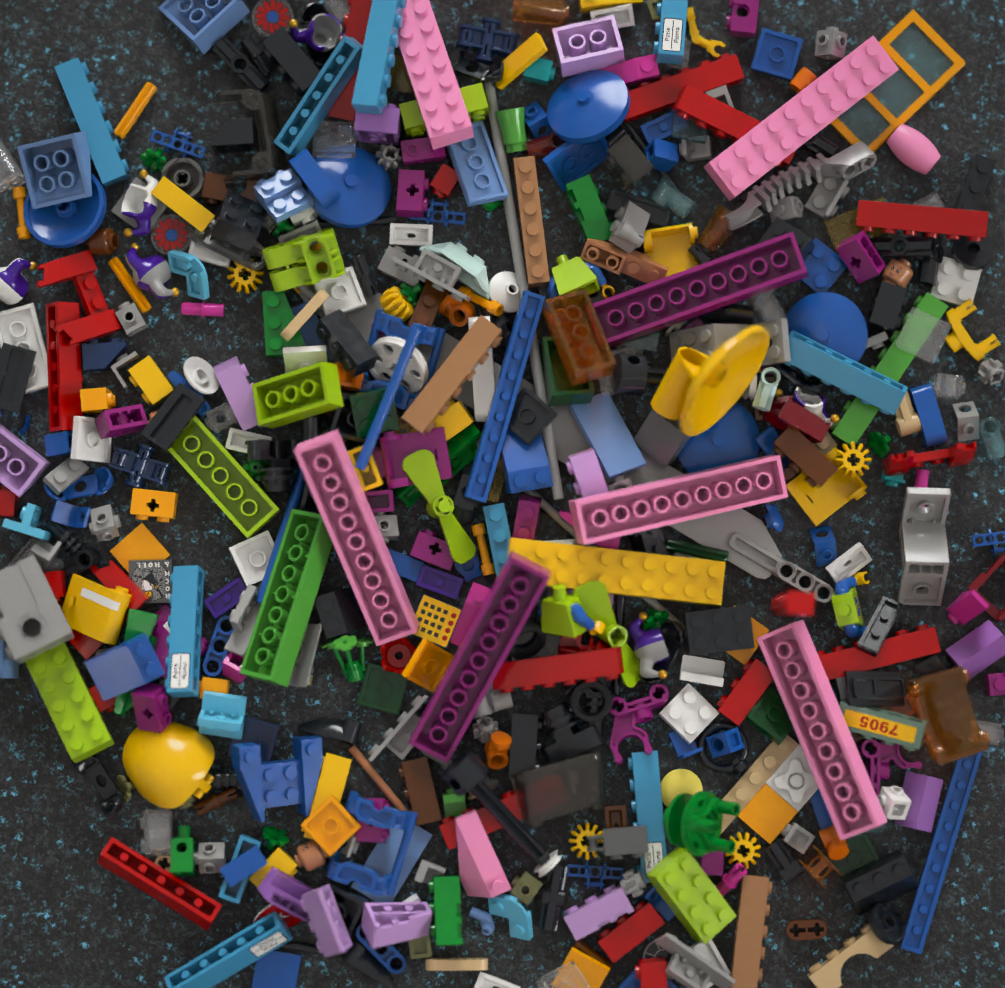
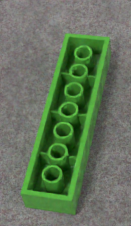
M296 509L291 510L239 673L255 680L288 687L333 545L321 514Z

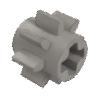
M393 143L389 146L382 144L380 151H377L375 157L379 158L377 165L383 164L385 171L390 167L396 169L398 166L397 162H401L403 158L398 155L400 148L394 147Z
M992 358L984 360L979 365V371H977L980 375L979 379L984 384L989 383L991 386L998 384L1004 377L1003 364L999 360L994 361Z
M481 717L477 720V724H473L474 739L479 738V741L482 743L490 741L492 733L499 731L498 722H493L490 717Z
M633 869L623 874L624 879L620 880L624 893L626 895L632 894L633 898L643 894L642 888L647 885L640 871L635 873Z

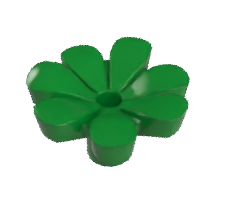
M148 148L145 153L140 155V160L144 161L143 165L145 167L151 166L150 170L154 173L158 172V169L162 172L163 167L167 163V158L162 157L163 151L159 148L154 152L151 148Z
M287 218L276 224L277 228L272 235L278 236L283 231L289 232L295 229V226L289 224Z
M405 282L401 283V294L407 295L408 301L412 302V305L416 307L419 300L418 293L423 290V286L420 283L413 287Z
M879 431L869 433L868 437L870 440L866 442L869 448L873 447L872 452L874 455L884 458L890 450L887 444L891 442V437L889 435L882 437Z
M247 457L248 464H243V469L248 471L251 478L255 477L256 482H261L260 476L264 475V472H259V469L265 468V460H248Z
M650 609L646 621L643 623L644 629H661V624L665 620H670L667 618L669 616L668 612Z
M265 826L263 828V838L268 841L266 847L269 850H274L276 845L283 847L289 842V838L285 836L287 832L284 829L277 831V828L274 826Z

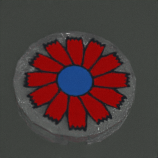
M260 0L253 8L251 16L255 30L264 38H268L281 26L289 33V21L294 19L293 10L285 0Z
M176 214L164 215L157 219L151 230V241L155 249L165 256H168V252L173 249L186 252L190 248L192 241L188 236L189 222Z

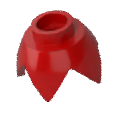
M406 637L381 645V664L384 670L398 674L403 673L416 651V648L411 645ZM396 652H402L403 658L401 660L395 658Z

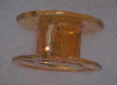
M812 844L813 849L818 855L807 865L799 858L797 860L828 891L822 880L833 870L842 877L843 875ZM817 859H821L813 868L811 867ZM825 868H829L823 876H819Z

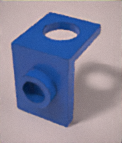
M534 101L524 108V121L539 144L555 133L549 125L547 114ZM542 126H548V131L545 134L538 135V130Z
M55 500L50 521L72 528L86 529L91 508L78 507Z
M830 525L809 529L814 543L817 567L831 564L837 559L836 540ZM819 532L828 533V535L825 537L816 536V534Z
M676 731L668 733L678 760L703 750V747L697 748L694 740L691 744H688Z
M655 887L644 896L668 922L676 916L658 891H656Z

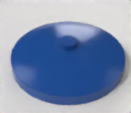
M590 70L577 74L562 83L550 98L547 107L549 125L560 139L570 143L580 144L599 140L613 132L623 122L629 111L630 94L624 81L612 72Z
M338 146L324 151L315 159L341 195L334 202L323 208L305 185L306 192L314 201L312 208L322 219L338 227L359 228L374 222L381 216L390 199L391 183L383 164L377 165L379 160L374 155L361 148Z
M91 173L92 196L38 209L32 208L28 192L23 210L28 230L41 243L53 248H69L86 241L96 232L105 216L107 200L102 184Z
M818 292L808 295L799 300L786 316L788 334L794 330L856 362L860 361L866 350L868 327L865 317L854 302L840 294Z
M735 403L712 427L699 435L691 436L677 458L688 473L757 458L760 447L754 440V437L759 434L758 426L752 415L743 406Z

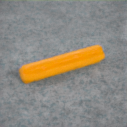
M150 82L145 84L114 130L116 136L122 139L125 138L156 92L157 88Z
M112 258L108 262L109 266L140 311L146 313L151 309L150 303L139 287L136 286L119 258Z

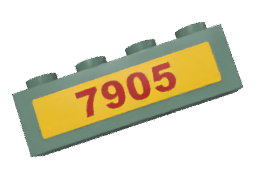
M843 699L840 702L839 707L851 734L852 732L859 733L862 738L870 740L873 737L881 739V742L887 745L900 744L903 745L904 749L910 751L919 750L922 746L927 720L875 706H848L847 699Z

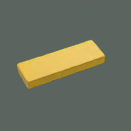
M534 33L502 61L504 63L502 80L495 82L497 88L504 89L548 51L540 34Z
M165 176L162 177L151 192V194L202 233L215 218L214 214Z

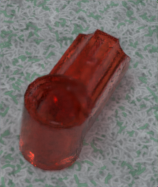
M552 132L550 135L525 141L529 156H535L536 159L549 155L559 147L553 144L559 137Z

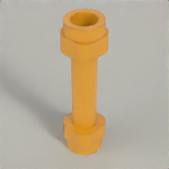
M26 187L13 188V199L17 202L19 227H17L18 239L31 238V232L26 226L23 213L24 202L27 196Z
M464 285L458 289L461 293L471 297L470 301L486 308L490 314L498 317L503 313L504 306L495 300L489 301L475 294L471 288Z
M484 523L473 525L471 527L473 536H476L480 551L483 576L495 574L494 564L490 561L484 534H486Z

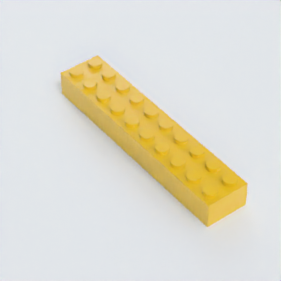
M517 538L508 539L507 558L510 552L513 551L550 570V578L545 587L553 588L554 585L564 584L566 589L574 590L586 582L596 580L606 586L608 594L712 606H720L722 604L726 562Z

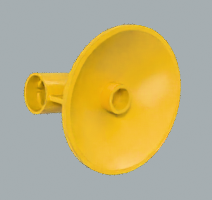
M759 325L750 327L723 343L709 356L692 348H679L650 402L651 407L665 418L671 420L680 419V429L688 436H696L708 430L735 405L756 376L768 351L770 343L769 332Z

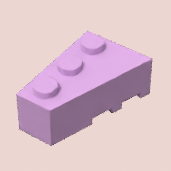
M235 356L214 366L215 375L243 432L258 425L252 384L254 383L250 384L247 379L249 372L245 364L241 365L238 357Z
M593 448L567 456L569 462L566 463L569 474L574 476L575 482L573 486L576 494L580 495V498L609 492Z
M612 884L603 889L604 894L598 897L594 894L585 899L586 904L580 907L574 905L565 910L566 915L563 918L576 941L600 929L605 924L616 921L627 912L629 914L634 911L620 885L615 886V884Z
M427 902L364 903L361 927L371 948L374 949L429 936L433 913Z

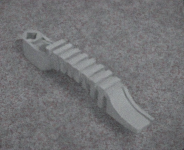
M858 142L830 158H825L819 153L816 155V159L809 157L804 163L800 161L796 167L790 166L788 171L784 172L782 170L778 172V176L772 175L769 181H762L759 187L757 185L752 187V191L748 192L745 203L738 209L725 215L728 221L727 227L732 231L761 217L763 212L757 208L758 206H761L770 213L773 211L771 203L774 206L779 203L777 196L780 199L786 197L783 189L790 194L793 192L792 185L797 189L802 187L801 180L807 186L812 184L811 176L818 183L823 181V176L842 177L845 180H849L870 169L876 163L877 156L864 142Z

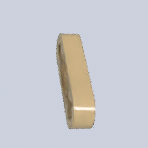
M321 288L280 335L288 342L329 295Z
M426 958L425 970H488V958Z

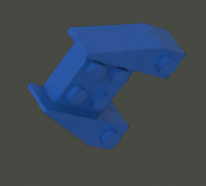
M316 735L293 737L294 758L261 762L259 744L253 742L231 744L232 766L253 819L265 822L264 808L297 804V813L309 816L323 761L322 737Z

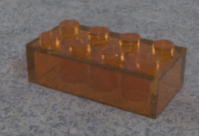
M584 289L546 299L542 312L571 385L574 386L612 375L616 362L587 290Z

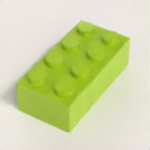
M482 83L459 88L470 120H473V122L485 120V116H489ZM413 100L399 104L406 137L418 138L423 136V133L427 131L417 101Z
M322 361L252 384L258 426L273 429L343 407L338 369L335 364Z
M676 847L646 874V877L695 942L707 944L737 916L685 848Z

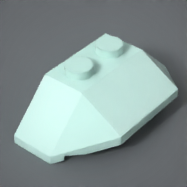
M452 242L420 247V254L425 248L461 267L463 270L457 280L471 288L477 295L490 301L491 295L486 266L483 265L485 263L484 260L477 255L472 257L466 253L468 249L458 242L456 245Z

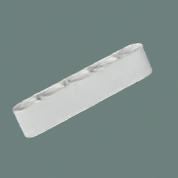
M484 316L490 321V316ZM468 317L469 329L479 317ZM492 348L488 351L489 357L483 365L478 364L474 369L476 374L472 378L475 422L486 421L495 390Z

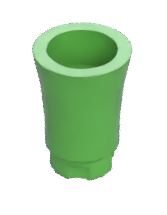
M524 107L496 111L503 143L506 145V153L527 150Z

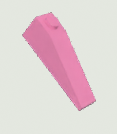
M474 809L456 817L459 877L467 895L493 898L511 890L507 876L476 810Z

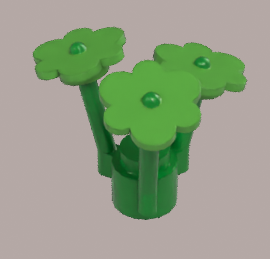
M340 635L321 644V648L327 647L328 650L332 649L342 668L343 675L347 677V681L357 682L364 678L363 671L366 670L365 647H368L369 643H373L374 639ZM354 646L360 647V663L352 660L350 650ZM338 650L345 651L348 661L346 665Z

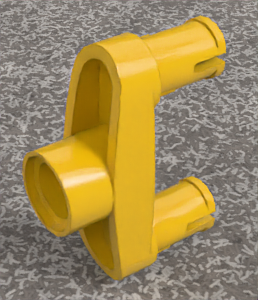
M969 298L955 309L951 308L945 312L952 332L945 336L944 339L953 353L964 348L979 362L985 358V354L1001 344L996 340L997 338L994 334H991V336L979 344L973 342L961 324V319L977 310Z

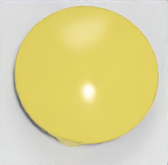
M687 769L673 770L666 774L661 781L662 801L667 807L681 793L694 795L699 791H703L702 783L698 776Z

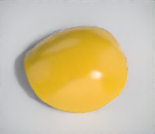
M173 721L162 733L139 730L137 727L129 735L123 747L122 759L127 776L143 798L155 806L165 809L177 808L184 804L192 794L201 799L203 794L210 790L212 787L210 784L215 779V777L208 773L214 761L215 752L213 744L204 734H200L193 727Z

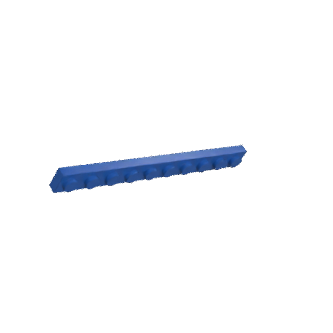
M527 290L523 291L464 497L482 503L487 501L545 296Z
M963 740L961 742L908 916L906 934L899 946L902 949L917 954L922 953L984 749L982 746Z

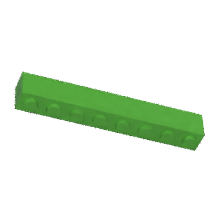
M928 292L923 296L919 295L913 303L915 309L911 314L907 312L901 321L904 324L900 331H894L889 339L892 343L888 349L885 347L882 349L877 357L880 361L876 367L872 365L871 369L897 382L899 381L948 308V305ZM856 396L852 402L848 400L841 410L844 414L839 419V422L830 426V429H832L830 435L842 444L845 443L851 449V441H854L856 445L878 412V407L872 404H864Z

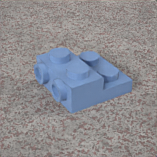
M291 168L286 171L279 170L275 173L274 177L267 180L260 179L253 186L255 199L276 223L314 205L313 198L302 187L301 180Z

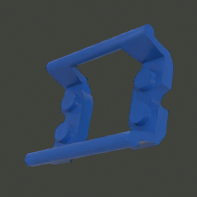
M377 309L368 343L372 347L377 341L380 331L384 332L386 336L398 337L406 341L411 327L405 326L402 318L386 314L384 310ZM416 322L412 324L422 329L416 345L422 343L433 347L428 362V379L422 388L414 393L409 392L406 387L399 385L394 398L397 408L407 410L434 376L446 333L445 328L429 327ZM368 370L364 372L361 390H356L355 392L360 393L388 386L389 381L382 379L368 380Z
M350 790L345 809L351 815L355 814L358 820L379 828L388 829L393 827L404 831L392 873L380 877L371 868L349 861L338 862L342 849L341 846L330 857L325 873L328 874V878L346 885L351 881H356L359 884V889L379 896H393L418 813L414 811H401L387 805L382 810H378L374 805V801L360 797L358 792Z

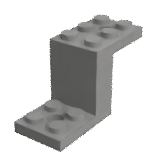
M779 318L751 325L713 323L671 332L669 334L671 362L681 347H689L709 356L729 339L750 327L758 325L764 327L772 339V346L768 347L761 367L790 362L787 318Z
M906 488L899 526L902 575L897 596V602L903 605L941 606L949 568L945 522L951 497L950 488Z

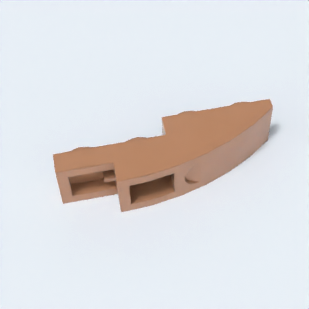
M590 238L587 239L580 256L581 259L619 275L621 272L647 284L665 278L669 269L650 260V256L633 250L629 254L613 243Z

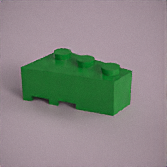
M590 174L566 184L565 194L586 241L590 238L609 242L611 235L610 227L613 223L612 221L608 222L606 217L607 209L603 201L600 202L598 197L599 191L595 182H592Z
M262 292L267 358H283V347L306 346L300 329L288 342L280 335L295 318L285 292Z
M459 874L432 875L433 880L429 881V894H433V902H429V907L433 913L432 915H434V924L430 925V936L435 937L437 946L462 945Z

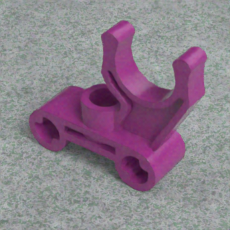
M663 684L653 685L650 688L648 697L629 703L621 697L612 698L613 702L609 715L614 720L610 749L614 755L615 764H622L623 759L618 752L620 743L629 737L638 738L644 745L645 754H652L653 750L648 740V734L635 725L652 720L654 718L652 711L668 704L669 693L667 687ZM656 693H663L661 699L655 698ZM615 706H619L620 708H623V710L621 712H617V710H613V708Z
M862 739L857 744V750L860 756L866 758V771L877 796L880 794V780H888L890 760L901 769L922 768L920 761L907 762L901 757L899 752L900 744L887 745L882 743V740L877 742L874 739ZM867 743L869 744V746H872L871 753L865 751V745Z

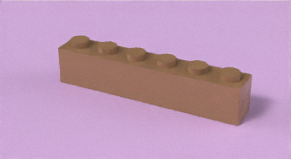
M535 156L513 158L528 287L548 286L550 278Z
M480 315L401 418L422 435L426 432L430 433L437 424L434 422L439 415L443 416L449 409L448 403L452 398L456 399L463 391L461 386L464 382H470L476 374L474 369L478 364L483 365L488 359V351L492 346L496 348L503 339L501 337L502 330Z
M746 874L741 878L730 977L735 979L736 982L729 988H757L758 981H762L763 969L759 968L760 960H764L765 947H762V939L767 936V925H764L765 916H769L770 903H767V894L771 895L772 882H769L768 876Z

